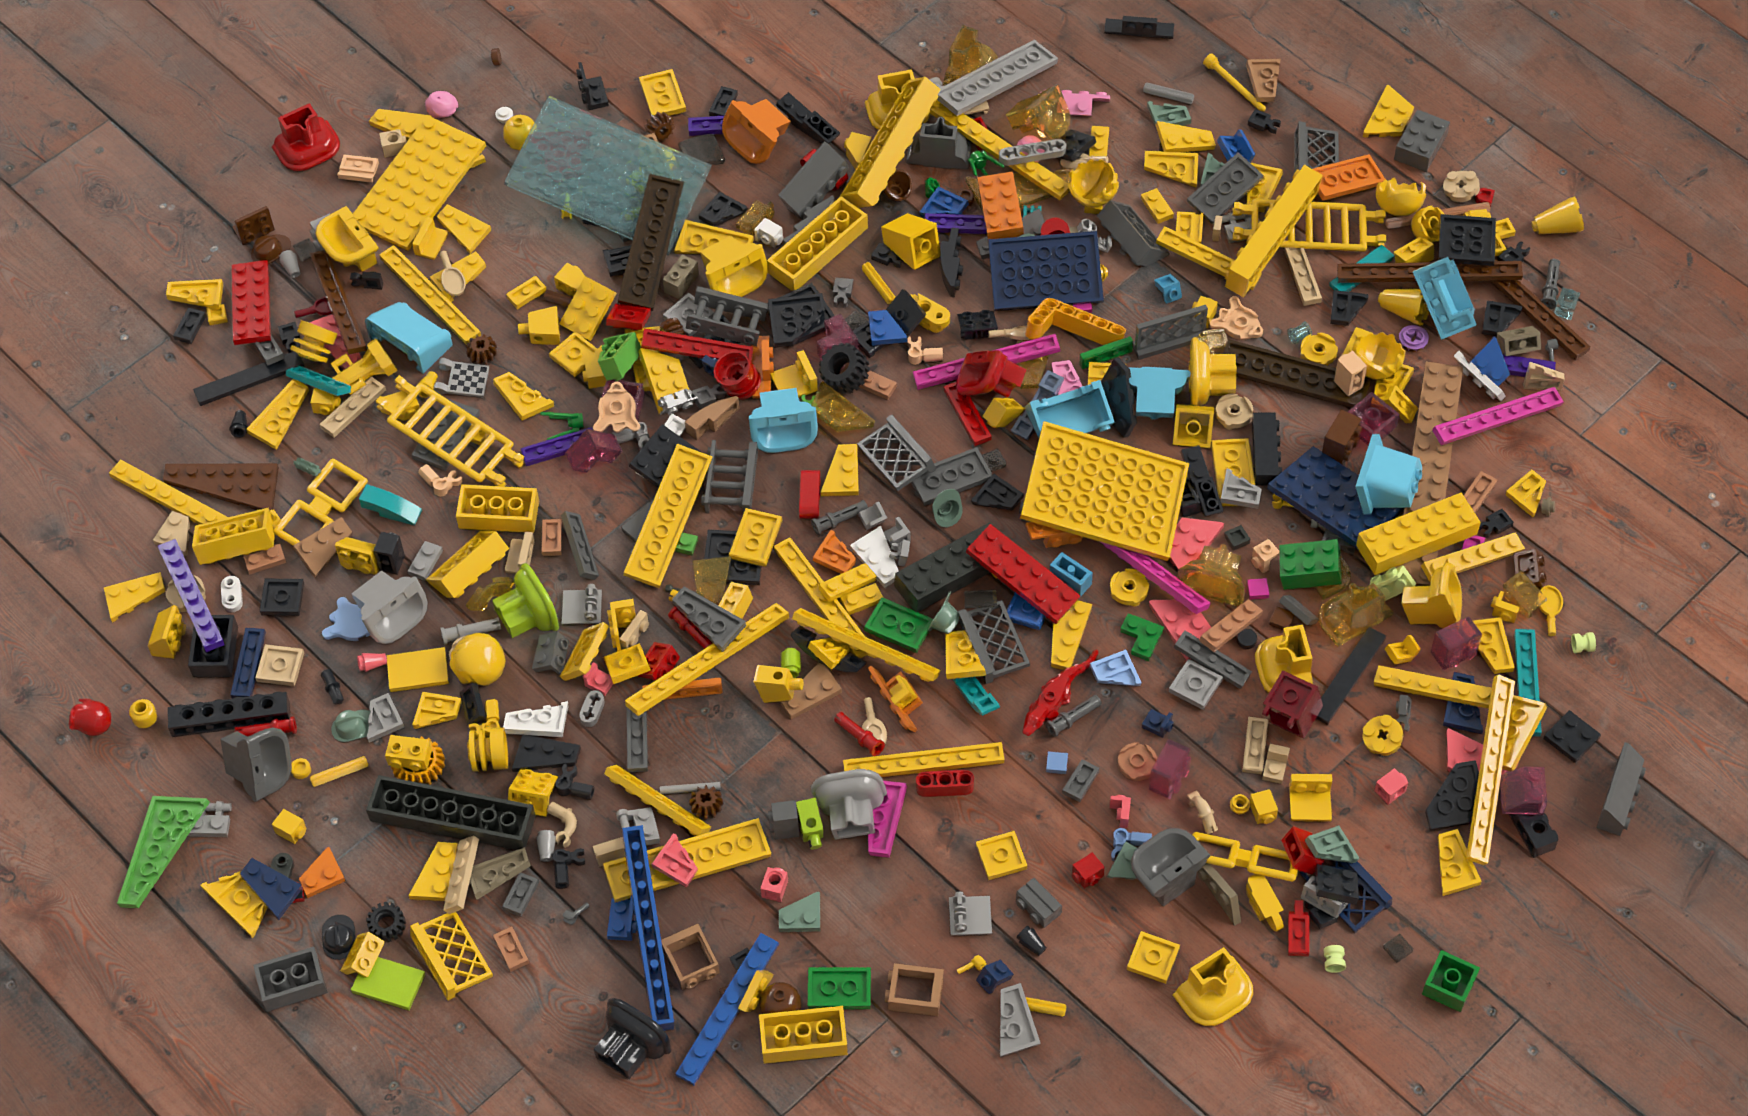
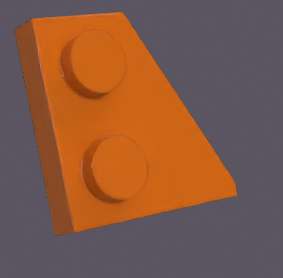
M830 530L813 556V561L842 574L853 568L856 558L846 549L845 544L839 541L835 536V532Z
M327 847L302 874L299 881L307 898H310L345 882V879L330 847Z

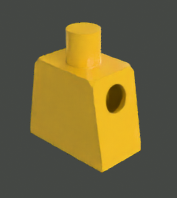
M557 306L529 312L528 323L518 324L519 335L529 334L532 344L559 345L560 328Z
M757 665L753 682L764 703L788 701L793 699L794 690H803V679L793 678L788 668Z

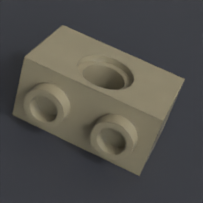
M682 254L663 278L664 293L680 300L699 276L698 261Z
M1533 326L1497 333L1498 344L1502 354L1505 356L1541 350L1540 331Z

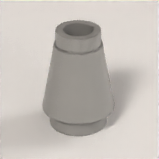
M292 250L282 252L279 256V262L291 278L298 277L300 269L296 254Z
M539 831L536 840L540 860L544 862L552 861L556 842L554 831Z

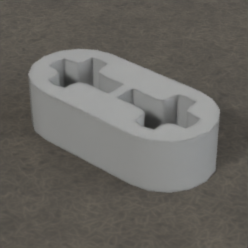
M591 691L586 696L579 715L580 721L585 727H592L598 722L605 704L604 696L600 691ZM599 698V701H596L593 706L592 700ZM591 711L592 717L586 720L585 717H588Z

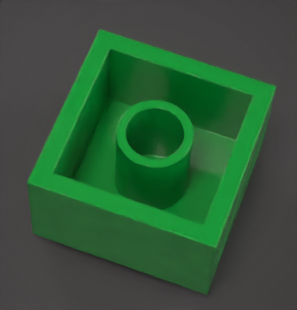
M1441 950L1424 985L1422 995L1461 1012L1477 979L1480 967Z

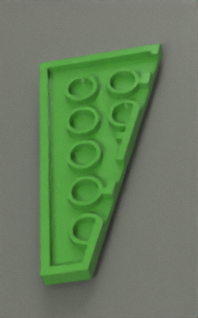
M152 796L117 902L120 907H140L210 802L207 798Z

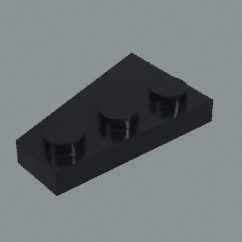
M523 734L512 766V772H519L522 769L538 770V768L542 767L561 768L564 764H567V767L576 766L581 747L577 744Z

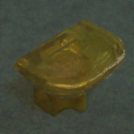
M964 25L960 28L949 49V65L945 73L943 86L998 59L997 54L989 46L978 42L979 30Z
M1058 84L1038 95L1019 101L1006 114L1013 130L1020 128L1021 132L1025 133L1035 129L1036 133L1041 137L1050 140L1060 139L1068 130L1071 120L1068 105Z
M1220 544L1219 548L1204 545L1200 559L1192 560L1180 567L1177 578L1202 597L1238 607L1244 603L1245 586L1241 575L1238 573L1241 555L1229 552L1226 545Z
M1351 583L1347 590L1329 599L1321 606L1318 612V621L1331 640L1337 646H1340L1363 634L1369 627L1373 628L1388 619L1394 612L1384 602V594L1374 583L1367 587Z

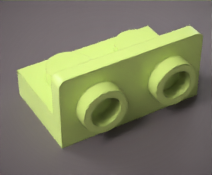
M1402 565L1398 568L1393 567L1381 576L1380 574L1374 576L1370 580L1371 583L1367 589L1369 592L1375 590L1384 602L1403 593L1404 587L1415 586L1416 582Z

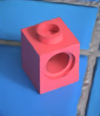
M1394 768L1376 782L1374 791L1389 805L1406 792L1408 786L1407 778Z
M768 867L760 888L761 897L781 902L788 883V873L781 868ZM773 881H778V882H780V883L777 884V885H772V884H770V883L773 882Z

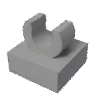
M903 539L901 546L897 543H892L891 549L897 552H890L889 558L898 559L897 565L905 567L910 541Z

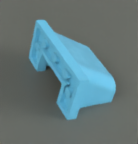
M1445 257L1413 271L1441 340L1477 325L1473 317L1475 309L1454 259L1449 260L1448 257Z
M1372 434L1356 483V490L1364 514H1372L1373 508L1411 507L1414 495L1418 492V482L1422 479L1423 467L1420 458L1384 447L1380 434Z

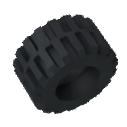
M839 343L838 346L835 344L832 346V349L828 348L826 350L827 353L825 355H822L821 358L823 360L819 362L821 367L819 368L820 377L836 392H841L842 394L847 392L849 394L853 393L854 389L856 391L860 389L859 386L864 385V380L868 379L869 375L867 372H870L868 367L869 361L855 346L849 343ZM846 363H849V366H848V368L846 369V371H844L843 373L839 374L840 369H841Z

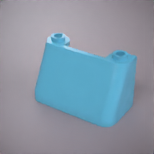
M404 302L390 305L365 319L367 332L371 340L375 338L380 341L383 339L387 340L405 352L410 361H416L418 364L416 369L423 374L453 345L451 334L448 330L441 329L412 310Z
M1100 380L1048 399L1044 398L1040 402L1039 399L1031 401L1025 406L1027 415L1038 438L1044 421L1083 433H1089L1098 429L1100 432L1111 429L1110 425L1115 423Z

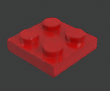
M615 303L606 319V325L613 328H630L633 331L642 330L651 315V308Z

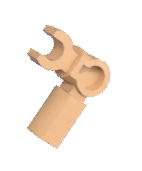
M908 337V360L911 364L917 365L924 360L925 362L943 361L942 348H926L921 350V337H918L917 342H912L911 337Z
M426 464L418 472L434 488V494L439 497L445 496L452 486H459L463 482L461 476L454 479L457 476L455 470L451 471L448 477L440 478Z

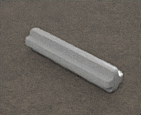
M1148 82L1145 83L1143 88L1144 93L1192 104L1194 101V94Z

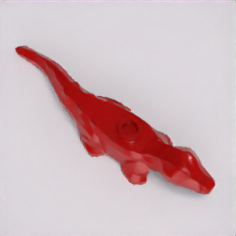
M1097 649L1092 652L1086 661L1066 668L1041 687L1042 693L1039 695L1038 700L1029 706V712L1026 715L1022 730L1023 734L1030 736L1043 725L1045 718L1052 721L1058 717V710L1061 705L1070 703L1072 681L1090 668V663L1094 662L1099 654Z

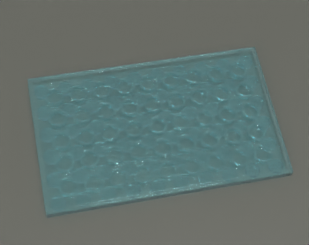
M548 96L504 181V185L633 240L649 173L684 181L667 255H669L712 165Z

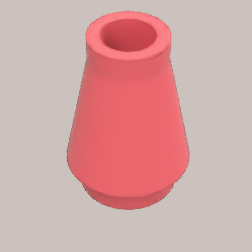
M362 653L357 656L359 671L367 672L382 665H387L385 653Z

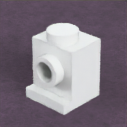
M764 218L754 229L755 241L757 242L761 240L764 244H769L775 248L783 241L782 227L767 218Z

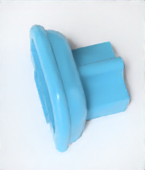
M1128 367L1131 371V378H1129L1130 389L1137 393L1136 416L1150 417V419H1158L1160 417L1173 418L1175 395L1183 391L1185 384L1190 380L1191 372L1189 370H1175L1172 368Z
M797 388L759 393L761 407L753 410L752 415L749 416L751 438L753 442H757L759 450L767 453L799 450L807 447L814 441L818 431L816 407H812L808 402H800Z

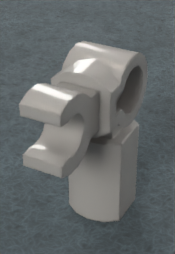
M639 422L641 427L637 432H633L628 428L619 433L612 432L615 445L636 438L639 450H641L643 445L650 439L647 425L644 422Z

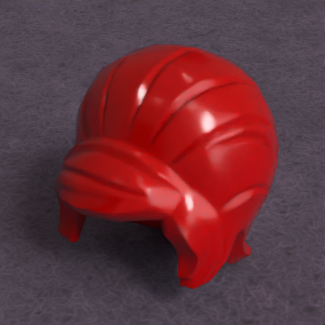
M79 699L82 703L76 704L70 711L69 729L72 731L78 730L89 736H98L105 733L111 725L109 707L99 701Z

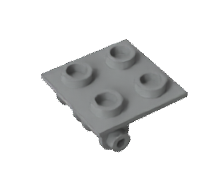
M588 584L585 590H563L562 625L601 623L602 590H597L594 584Z
M956 892L955 896L949 897L951 936L992 934L990 896L965 897L963 892Z

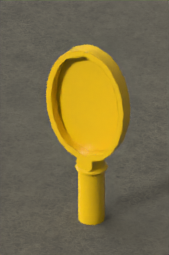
M1547 585L1538 594V605L1540 610L1547 615L1548 635L1555 636V616L1562 609L1563 597L1556 587Z

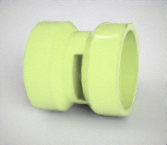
M1587 632L1582 636L1579 633L1572 634L1571 645L1573 652L1581 653L1583 650L1594 652L1596 650L1594 633Z
M1340 945L1325 947L1323 950L1324 957L1326 958L1324 963L1325 970L1331 973L1344 971L1346 969V963L1343 960L1345 955L1344 947Z

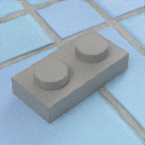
M425 541L409 567L408 575L426 581L443 552L442 547Z

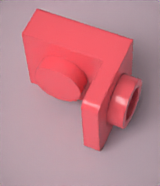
M594 662L588 673L583 675L585 687L593 691H600L604 696L613 685L611 676L599 670Z
M1124 795L1111 796L1109 808L1117 809L1116 820H1120V828L1128 829L1131 798Z

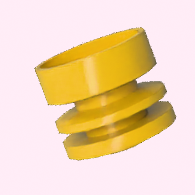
M301 320L297 332L304 335V338H294L293 341L300 343L301 346L292 345L290 350L306 359L327 363L328 358L321 356V353H331L324 345H334L337 333Z
M491 728L489 738H486L484 730L480 729L479 739H477L476 731L470 730L467 749L472 771L479 772V762H481L483 771H487L488 762H492L494 770L508 769V747L505 728Z

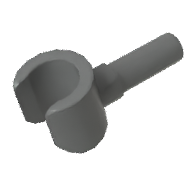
M1551 339L1547 341L1545 349L1548 351L1549 361H1554L1553 350L1558 349V342L1556 339Z
M586 902L574 912L567 909L563 913V921L573 925L578 915L586 910L589 904Z

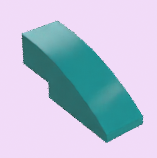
M368 484L365 485L359 498L361 508L379 512L381 517L414 526L422 512V508L410 501Z

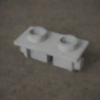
M690 389L675 392L674 396L669 394L660 397L658 405L663 408V411L659 414L667 413L671 415L677 412L679 408H683V410L693 406V402L698 397L692 398V391Z

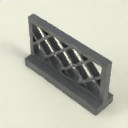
M1299 121L1294 132V173L1297 169L1301 170L1303 165L1314 169L1325 166L1328 162L1330 164L1339 162L1338 132L1306 127V122ZM1308 133L1314 134L1317 138L1312 140ZM1324 137H1334V141L1329 143ZM1320 140L1325 147L1320 148L1316 142ZM1312 146L1317 152L1312 154L1308 148ZM1329 148L1334 155L1329 156L1325 150ZM1321 154L1326 160L1321 162L1316 156ZM1308 161H1314L1317 166L1311 167Z
M1202 305L1137 324L1133 349L1138 360L1191 344L1193 337H1197L1199 341L1207 340L1208 335L1205 331L1207 306Z
M891 415L886 418L887 423L857 443V445L893 487L899 491L926 471L931 474L936 468L932 458L896 418ZM886 431L890 432L889 438H881L883 433ZM869 443H875L874 449L865 448L864 446ZM879 443H888L887 448L878 449ZM892 443H900L899 449H890ZM876 454H885L884 459H875ZM889 454H897L896 460H888ZM910 454L909 460H900L901 455ZM886 465H895L894 470L886 471ZM899 465H907L906 471H898ZM912 465H919L921 467L916 471H910ZM896 476H905L898 484L895 482Z
M1002 600L968 612L966 609L958 611L961 628L967 633L975 653L985 668L986 676H983L986 684L993 682V678L1030 666V662ZM999 607L1002 611L1000 617L990 614L993 609ZM979 614L984 616L982 623L973 621L972 616ZM988 618L997 621L994 628L985 625ZM1000 623L1009 627L1007 633L997 630ZM982 629L991 632L988 639L980 637L979 634ZM994 634L1004 637L1001 644L991 641ZM1007 639L1015 641L1014 649L1004 646ZM989 645L998 648L995 655L986 651ZM1001 650L1011 653L1008 660L998 657ZM1015 654L1022 657L1024 662L1016 664L1011 662ZM996 661L1005 664L1003 669L995 671L993 665Z

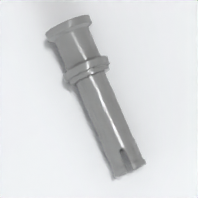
M497 617L464 626L457 624L455 627L446 629L442 627L440 629L445 645L447 642L457 640L466 635L501 630V626Z

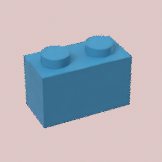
M1063 552L1050 564V571L1082 596L1092 585L1093 572Z

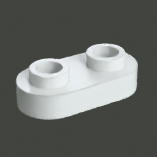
M228 576L221 582L222 604L228 612L240 610L243 604L241 583L235 576Z

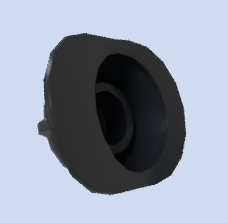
M337 914L331 916L323 924L322 945L328 957L335 960L347 958L356 939L355 926L350 917Z

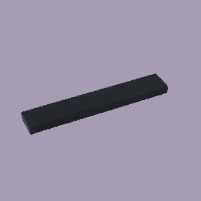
M293 351L285 354L284 359L268 366L264 362L193 390L199 405L203 406L285 375L286 370L289 368L305 366L301 356Z
M1371 627L1367 629L1321 697L1323 707L1316 719L1327 725L1330 723L1385 641L1386 635Z

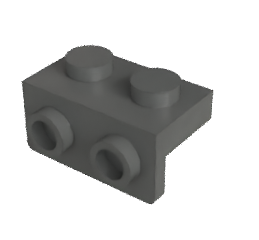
M558 631L539 635L532 669L535 672L552 669L557 674H561L565 664L569 640Z

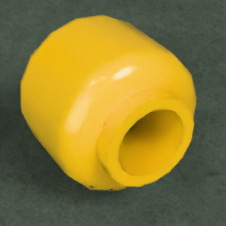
M140 699L130 706L129 715L135 726L149 728L156 722L158 717L157 711L151 701Z

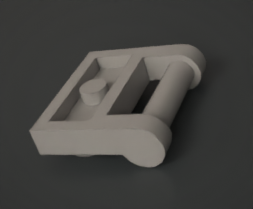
M652 807L629 811L620 809L616 812L621 828L630 827L628 820H633L634 826L643 825L646 845L660 843Z

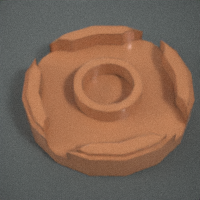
M1134 742L1121 749L1117 766L1126 778L1142 781L1154 774L1157 768V756L1150 746Z

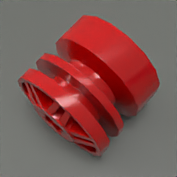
M731 351L721 356L715 364L714 377L730 397L737 396L739 400L747 399L759 389L761 375L746 354L740 351Z

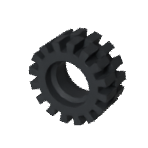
M384 902V906H381V903L377 904V909L373 906L371 908L372 912L367 914L369 918H366L370 933L383 940L384 943L385 939L388 942H392V937L397 940V934L401 936L403 934L402 930H405L406 927L405 918L398 905L395 907L394 903H391L389 906L388 902ZM389 916L394 919L390 927L381 928L378 925L379 921L384 917Z

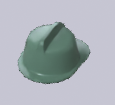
M955 489L942 491L933 502L932 511L937 524L941 527L953 526L962 516L961 497Z
M951 591L942 608L932 620L928 631L935 629L949 634L959 621L958 611L948 602Z
M345 710L341 712L331 727L334 738L341 742H349L367 737L370 711Z

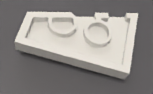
M1460 351L1454 355L1459 365L1463 367V374L1466 376L1470 374L1474 378L1472 381L1479 388L1482 386L1486 388V393L1493 400L1497 398L1501 402L1506 397L1504 392L1485 374H1480L1481 371L1472 362L1468 363Z
M879 526L851 544L850 550L863 564L866 563L877 576L876 579L885 588L894 582L895 573L898 572V568L894 559L889 558L891 550L883 530Z
M568 701L554 707L546 705L543 706V709L533 711L525 709L506 713L503 726L506 734L563 737L568 712Z

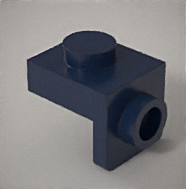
M1000 959L984 966L976 981L988 994H991L997 985L1011 980L1014 974Z

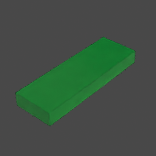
M1131 336L1081 353L1079 361L1081 369L1088 368L1089 362L1102 363L1131 353L1133 349Z

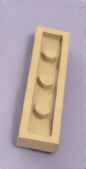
M1285 247L1284 252L1303 305L1321 303L1322 297L1304 248Z
M371 377L365 382L366 385L353 393L320 423L321 429L335 438L386 391L385 386Z
M474 835L460 840L457 846V853L443 909L448 914L464 908L479 839Z

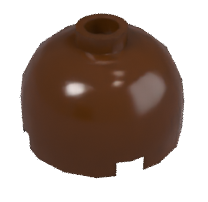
M785 982L773 983L761 995L760 1011L762 1014L801 1010V997L797 989L791 984Z

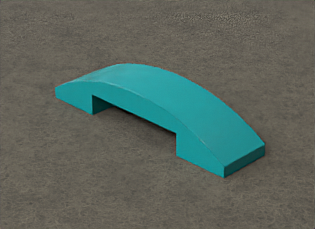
M976 677L953 679L966 701L980 715L983 716L1000 708L996 699L991 693L988 694Z

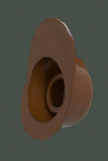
M280 234L261 236L254 243L251 258L253 262L268 260V264L280 258L279 256L282 252L291 249V241L285 235Z

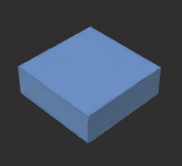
M1048 751L1046 772L1066 774L1068 753Z

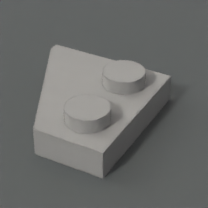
M1226 469L1221 503L1258 509L1262 489L1254 484H1250L1243 477L1238 478L1232 474V470Z
M389 693L370 701L369 729L367 733L369 743L404 728V724Z

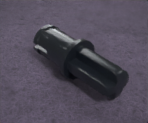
M326 669L321 673L325 683V691L329 693L333 704L340 705L344 700L340 690V683L336 681L333 671Z

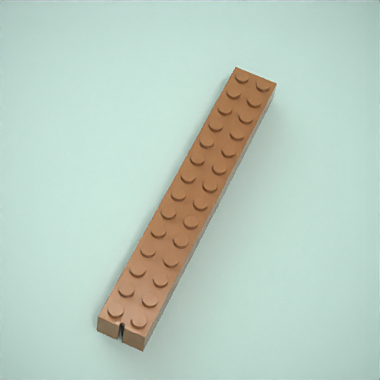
M1427 361L1425 363L1411 456L1421 460L1423 467L1422 479L1418 482V492L1414 495L1411 507H1405L1403 515L1441 501L1446 497L1453 442L1441 445L1432 429L1436 425L1456 419L1463 367ZM1438 550L1402 564L1414 581H1416L1415 586H1430V582L1421 565L1426 561L1437 558Z

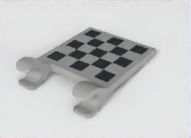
M440 358V370H451L448 385L442 382H435V392L440 395L456 394L484 398L490 368L488 365L454 362L447 358Z

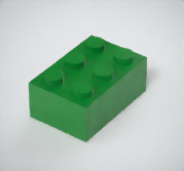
M1338 539L1279 545L1280 578L1283 590L1342 584L1341 552Z

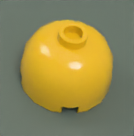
M520 114L510 117L503 127L505 143L509 144L510 148L516 150L528 149L529 136L538 135L535 122L526 115Z
M1427 206L1415 213L1411 221V228L1416 238L1423 237L1430 242L1439 241L1440 216L1444 214L1440 208Z

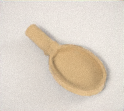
M1083 153L1074 162L1061 159L1060 163L1063 169L1068 171L1073 169L1075 171L1079 163H1087L1090 159L1095 161L1103 159L1108 163V156L1089 157V155Z
M441 251L440 256L445 268L441 275L442 286L449 295L460 296L465 290V278L460 270L452 267L447 252Z
M1027 326L988 331L989 338L1010 337L1016 340H1029L1025 336Z
M865 698L864 704L867 720L863 723L862 729L871 731L876 739L882 740L886 744V728L882 721L875 718L872 699Z

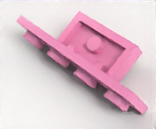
M1045 89L1044 92H1040V98L1057 99L1056 115L1091 116L1092 101L1110 102V95H1107L1106 92H1096V95L1089 94L1088 91H1079V94H1075L1070 90H1062L1061 93H1055L1054 90Z

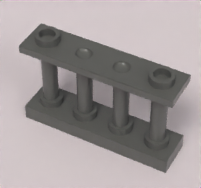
M697 286L694 304H697L698 307L695 315L688 313L686 329L757 347L760 331H756L758 320L765 321L768 304ZM705 307L716 309L713 319L702 317ZM723 311L733 313L730 324L720 322ZM741 316L751 318L748 328L738 326Z
M712 440V445L708 447L707 455L712 456V460L708 468L706 492L702 494L701 505L705 506V513H709L710 504L738 505L743 509L744 514L746 508L752 509L758 457L757 442H749V449L739 451L717 449L716 440ZM716 457L745 458L747 460V465L743 466L715 465ZM714 472L743 474L745 476V480H742V482L713 481ZM712 488L737 489L744 492L740 498L711 496Z

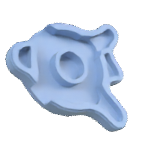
M340 597L337 600L338 609L329 615L330 621L334 622V625L322 631L323 638L329 640L341 637L349 641H359L358 638L365 635L366 637L370 636L361 619V609L358 605L351 604L345 597Z

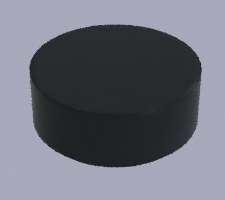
M1244 629L1238 633L1237 643L1243 649H1251L1257 643V635L1251 629Z

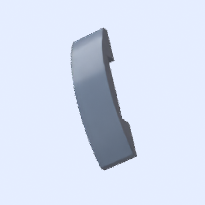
M1047 370L1039 383V389L1032 401L1039 399L1040 402L1044 398L1048 399L1057 396L1064 377ZM1025 410L1024 414L1017 419L1011 429V433L1028 440L1035 432V429Z

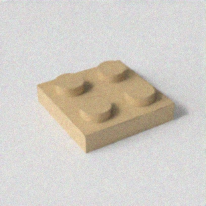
M265 644L256 674V681L295 686L304 650Z

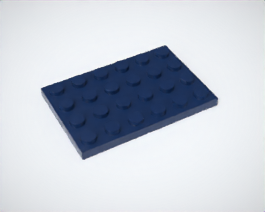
M1097 231L988 239L994 311L1037 308L1046 298H1053L1068 305L1104 302Z
M1314 446L1273 479L1267 487L1269 491L1356 549H1358L1356 543L1360 532L1393 520L1404 511V508H1373L1372 514H1364L1356 490L1359 475L1330 456L1322 453V451Z

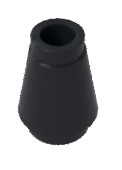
M237 410L229 430L234 437L241 438L246 435L248 425L246 413L243 410Z
M1026 926L1016 937L1021 945L1038 956L1047 949L1034 928Z

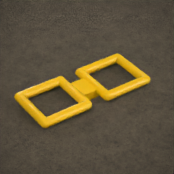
M330 459L321 470V473L307 487V492L315 496L313 501L308 505L302 500H297L273 529L274 534L291 545L300 542L283 531L299 509L325 523L322 528L331 524L334 520L327 516L333 508L341 513L344 512L368 483L367 478L339 461ZM333 468L358 482L341 504L316 489Z
M1199 832L1192 834L1198 841L1231 848L1228 859L1210 856L1206 861L1208 864L1226 868H1233L1236 865L1247 868V871L1250 873L1291 882L1296 880L1298 870L1293 869L1292 865H1290L1289 872L1256 866L1259 854L1289 860L1286 851L1260 845H1254L1252 851L1239 849L1240 842L1237 840Z

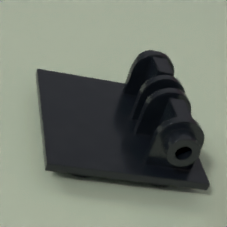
M982 310L973 313L967 311L957 314L961 329L960 335L965 340L974 339V331L975 338L978 339L977 331H980L981 338H983L984 330V336L987 338L989 337L988 331L998 329L994 311Z

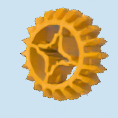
M428 738L427 740H430L432 746L431 756L433 757L430 758L428 769L412 770L413 772H409L403 767H391L394 777L431 785V780L437 781V775H442V769L445 768V756L442 748L438 747L436 741L432 743L431 739Z

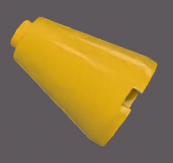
M1570 197L1536 215L1534 221H1531L1533 231H1537L1538 234L1583 231L1584 223L1582 214L1579 212L1580 207L1577 199Z
M1385 289L1378 297V303H1380L1382 308L1419 326L1424 324L1421 321L1423 319L1426 320L1430 312L1420 289Z

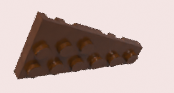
M277 463L165 464L163 481L165 484L182 489H192L199 494L206 493L212 495L213 498L237 505H247L254 510L265 508L273 510L279 467Z

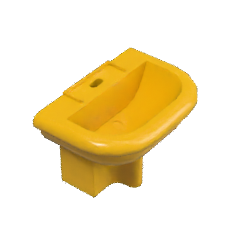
M912 69L878 76V91L870 94L868 100L864 102L869 120L877 130L880 129L906 82L915 79ZM930 113L927 117L923 119L921 125L922 123H926L931 115Z
M347 206L326 216L319 222L316 227L317 240L335 261L343 263L345 267L357 265L362 272L377 264L375 252L379 249L377 244Z
M729 236L700 251L704 266L706 267L705 274L712 290L743 297L758 289L766 280L768 263L762 244L747 243L742 245L732 236Z
M1193 337L1190 344L1189 371L1191 372L1189 380L1190 405L1202 406L1207 403L1209 396L1235 394L1236 354H1210L1207 343L1199 341L1197 337Z
M1445 563L1443 567L1437 568L1433 572L1430 586L1403 588L1401 603L1410 624H1437L1442 629L1453 632L1459 631L1462 591L1457 573L1451 563Z
M1303 625L1283 628V635L1268 638L1258 645L1255 652V663L1260 681L1268 693L1271 691L1282 670L1313 684L1311 675L1312 655Z
M1223 947L1190 968L1187 981L1182 983L1172 996L1195 1023L1203 1026H1216L1242 1011L1251 1002L1253 984L1235 958Z

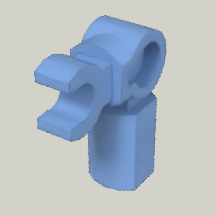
M1124 828L1116 829L1113 834V847L1115 849L1112 851L1111 860H1115V855L1119 854L1125 842L1133 846H1140L1152 838V834L1133 831L1128 833Z

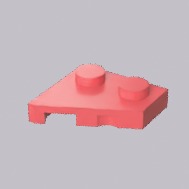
M674 833L652 863L654 869L685 887L688 886L698 872L697 866L689 858V854L682 847L677 835Z

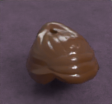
M898 169L889 177L887 187L884 189L885 195L894 202L906 200L912 190L909 174L904 170Z

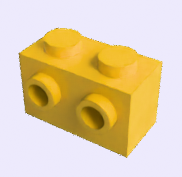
M390 735L385 758L388 766L393 768L404 767L414 771L427 770L432 746L430 740Z

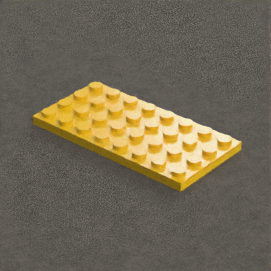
M427 115L354 211L353 215L367 232L409 251L426 217L433 218L474 161L485 149V141Z

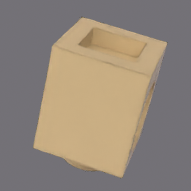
M400 129L379 133L384 157L398 155L407 143L406 137L401 135Z

